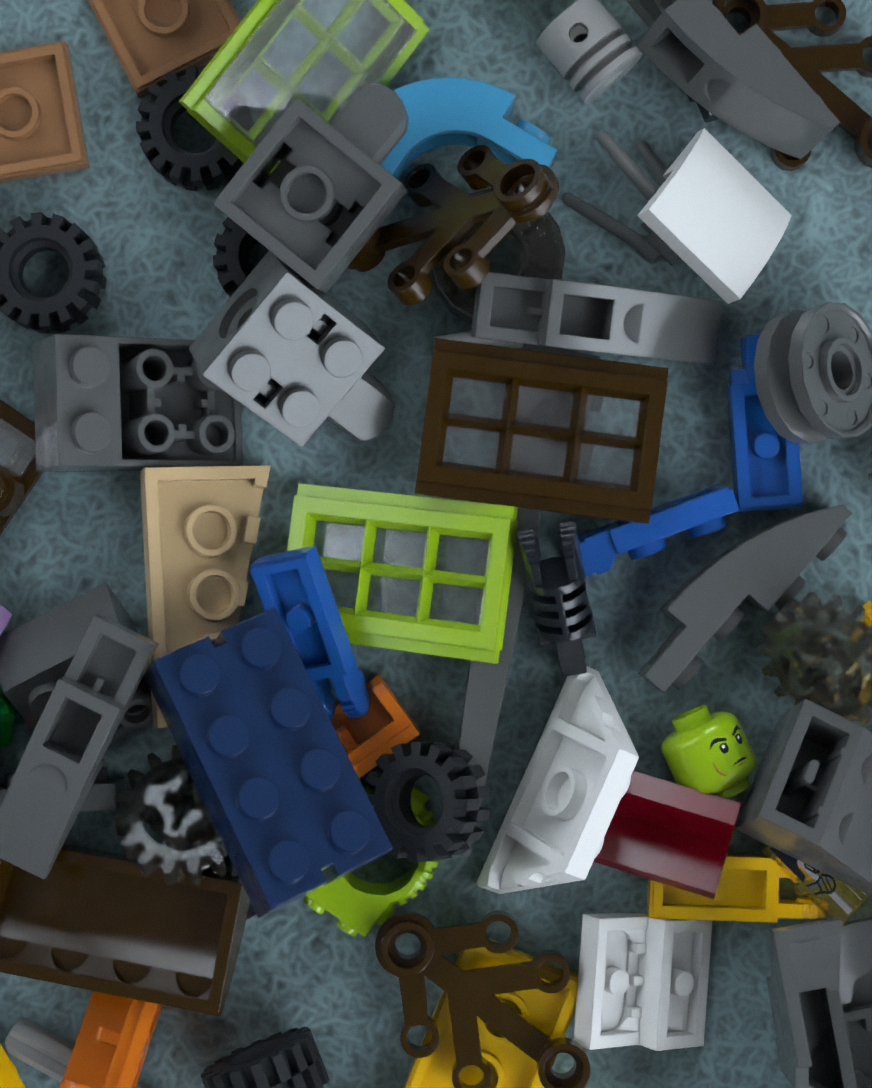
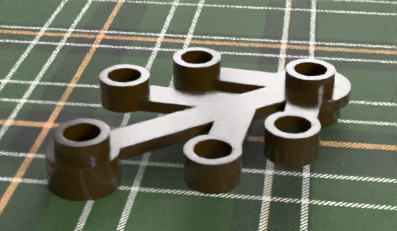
M714 0L712 2L713 5L722 12L725 19L727 15L733 12L742 13L747 18L748 28L744 31H736L739 35L755 24L761 28L840 121L838 126L855 140L854 147L859 160L864 165L872 168V150L869 145V139L872 136V117L821 74L824 72L856 70L860 75L872 78V66L864 61L862 55L863 49L872 47V36L866 37L860 43L790 47L774 33V31L808 28L816 36H832L840 29L839 27L842 26L846 19V8L841 0H814L813 2L766 5L763 0ZM822 6L831 8L836 15V22L829 26L819 23L815 17V9ZM771 148V158L774 164L785 171L799 169L811 155L810 151L802 159L793 161L786 159L780 151Z
M485 145L470 148L461 156L457 165L458 172L472 189L481 190L488 186L494 189L492 192L476 197L470 196L444 180L432 164L424 163L418 165L407 174L403 186L417 206L428 207L434 205L438 209L379 227L347 268L356 269L359 272L369 271L382 261L386 251L427 239L408 261L395 267L388 277V288L404 305L411 306L425 299L433 285L432 278L428 273L448 252L449 254L446 256L443 264L446 274L457 287L461 289L473 288L480 284L489 272V262L485 256L516 223L536 220L548 212L557 197L559 180L551 168L539 164L533 159H521L508 166L499 161L490 148ZM485 221L467 243L452 249L475 223Z
M501 910L489 912L480 922L436 928L428 918L421 914L401 912L389 917L381 925L375 941L376 956L381 966L388 973L399 977L404 1014L400 1041L407 1054L416 1058L427 1057L436 1050L439 1044V1027L436 1021L428 1015L426 976L448 995L456 1061L452 1067L454 1088H489L491 1083L490 1066L481 1054L477 1016L537 1062L539 1079L545 1088H584L590 1078L591 1068L586 1051L577 1041L566 1037L550 1038L494 995L539 989L545 993L561 991L566 987L570 979L569 965L561 953L555 950H544L539 952L529 962L462 970L442 955L485 947L493 953H505L511 950L518 940V928L514 918L509 913ZM503 921L509 925L511 933L507 940L496 943L487 937L486 930L492 922ZM404 933L414 934L421 944L418 951L411 955L399 952L395 941L400 935ZM555 961L561 965L562 973L557 980L546 982L538 976V969L544 962ZM416 1025L426 1026L432 1033L430 1042L423 1046L411 1043L407 1034L412 1027ZM568 1053L574 1058V1065L571 1070L566 1073H558L550 1067L551 1060L556 1054ZM468 1065L478 1066L484 1073L483 1079L476 1085L463 1083L459 1078V1074L464 1067Z

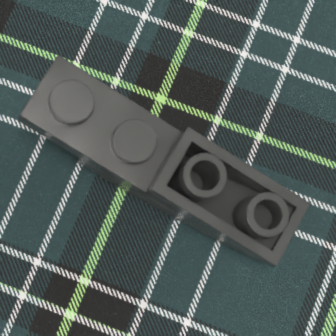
M626 0L649 27V30L637 46L689 97L744 135L772 149L802 159L840 123L821 97L812 90L784 57L780 49L772 43L757 24L739 35L725 19L722 12L710 0Z
M488 272L485 279L476 286L471 337L715 365L724 302L637 289Z
M838 505L795 516L753 534L711 560L686 581L660 608L662 612L679 626L638 674L661 692H665L671 684L678 690L681 689L701 667L703 660L697 654L711 637L714 636L719 641L723 640L743 618L745 612L738 606L744 599L757 611H769L773 605H776L781 610L795 598L806 583L800 576L801 572L815 556L819 560L824 561L837 549L847 535V532L841 526L852 512L844 505Z
M100 614L94 615L65 676L58 679L1 805V859L44 880L47 878L105 761L103 756L159 643Z

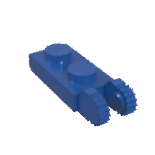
M717 484L654 507L650 513L649 524L616 521L580 534L579 543L585 575L592 577L593 573L599 575L610 571L617 554L628 551L631 560L659 552L667 547L664 541L665 537L684 530H688L690 538H695L725 527L724 516L740 510L733 489Z
M316 545L259 557L250 565V571L264 610L276 608L330 720H333L332 717L335 716L336 701H334V694L331 693L332 688L328 678L331 679L337 699L341 702L340 707L343 708V713H346L347 717L355 718L366 715L370 704V695L368 694V688L365 686L366 681L363 672L355 667L357 662Z

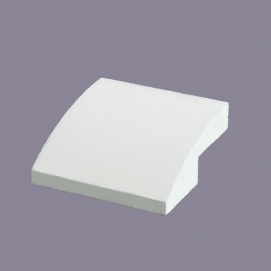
M703 128L697 132L663 175L666 179L665 182L637 216L729 304L740 300L754 282L780 242L792 215Z
M647 913L583 914L574 1040L589 1050L641 1045L655 1051L704 1046L713 921L649 918Z

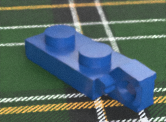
M761 334L745 335L744 338L740 339L742 369L729 370L727 399L734 495L740 509L737 512L803 507L799 444H793L777 433L766 418L756 392L754 360L757 341Z

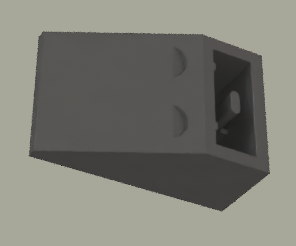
M54 334L33 344L36 472L138 471L151 467L243 466L241 403L201 374L189 350V347L195 340Z
M807 699L802 700L780 715L735 829L872 896V733L866 728Z

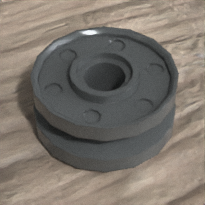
M829 302L816 305L808 311L792 310L783 312L767 322L757 341L754 373L756 392L764 414L777 433L793 444H814L824 442L827 439L859 437L872 427V331L861 314L845 303Z

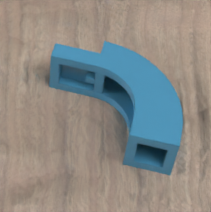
M446 77L421 80L394 90L405 105L409 124L405 135L380 166L397 180L400 179L406 168L419 156L432 149L448 145L468 147L485 145L490 148L499 161L508 166L521 159H533L549 168H552L557 149L549 145L551 138L543 130L524 120H519L516 125L508 121L513 111L515 95L500 87L467 78Z

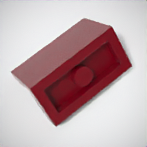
M633 771L629 788L618 804L604 836L602 849L593 862L714 899L741 803Z

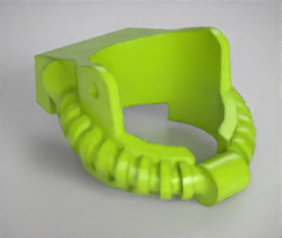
M370 785L363 786L366 793L375 792V787H370ZM413 786L411 792L413 814L420 824L430 827L437 822H433L432 818L434 815L431 810L427 811L425 806L429 796ZM439 860L415 863L410 871L403 877L392 881V883H370L357 878L351 872L305 895L306 897L303 901L317 913L323 914L327 910L337 917L336 925L348 935L356 937L359 933L365 937L375 923L382 925L389 917L393 916L396 904L399 903L402 906L408 903V898L414 899L418 896L417 891L419 889L424 890L426 888L427 879L431 880L435 873L432 870L437 868Z

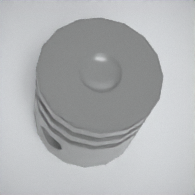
M577 0L555 18L536 41L538 49L565 80L571 78L569 82L570 88L574 92L581 90L579 99L583 104H588L623 78L636 65L643 54L637 46L630 48L633 40L628 34L620 36L623 28L600 0ZM587 36L584 41L575 42L578 37Z

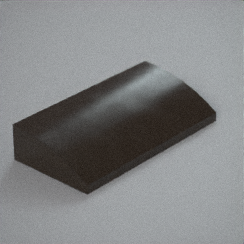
M63 844L45 880L0 858V972L220 1016L223 1012L237 962L250 899L240 878L236 876L69 844Z

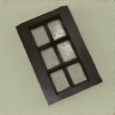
M435 338L415 494L649 524L669 368Z

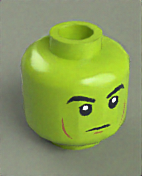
M704 704L689 709L671 720L675 731L664 739L661 744V752L676 784L726 799L736 796L750 786L748 776L755 769L757 760L735 715L723 711L710 714L707 705Z

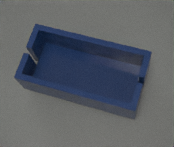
M275 607L221 630L214 645L210 637L207 636L153 660L145 679L258 918L313 892L322 885L325 886L377 860L393 850Z

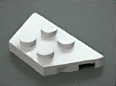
M586 666V673L567 676L476 882L479 887L498 894L586 879L594 859L602 849L604 836L618 804L629 788L632 772L639 759L638 753L599 671Z

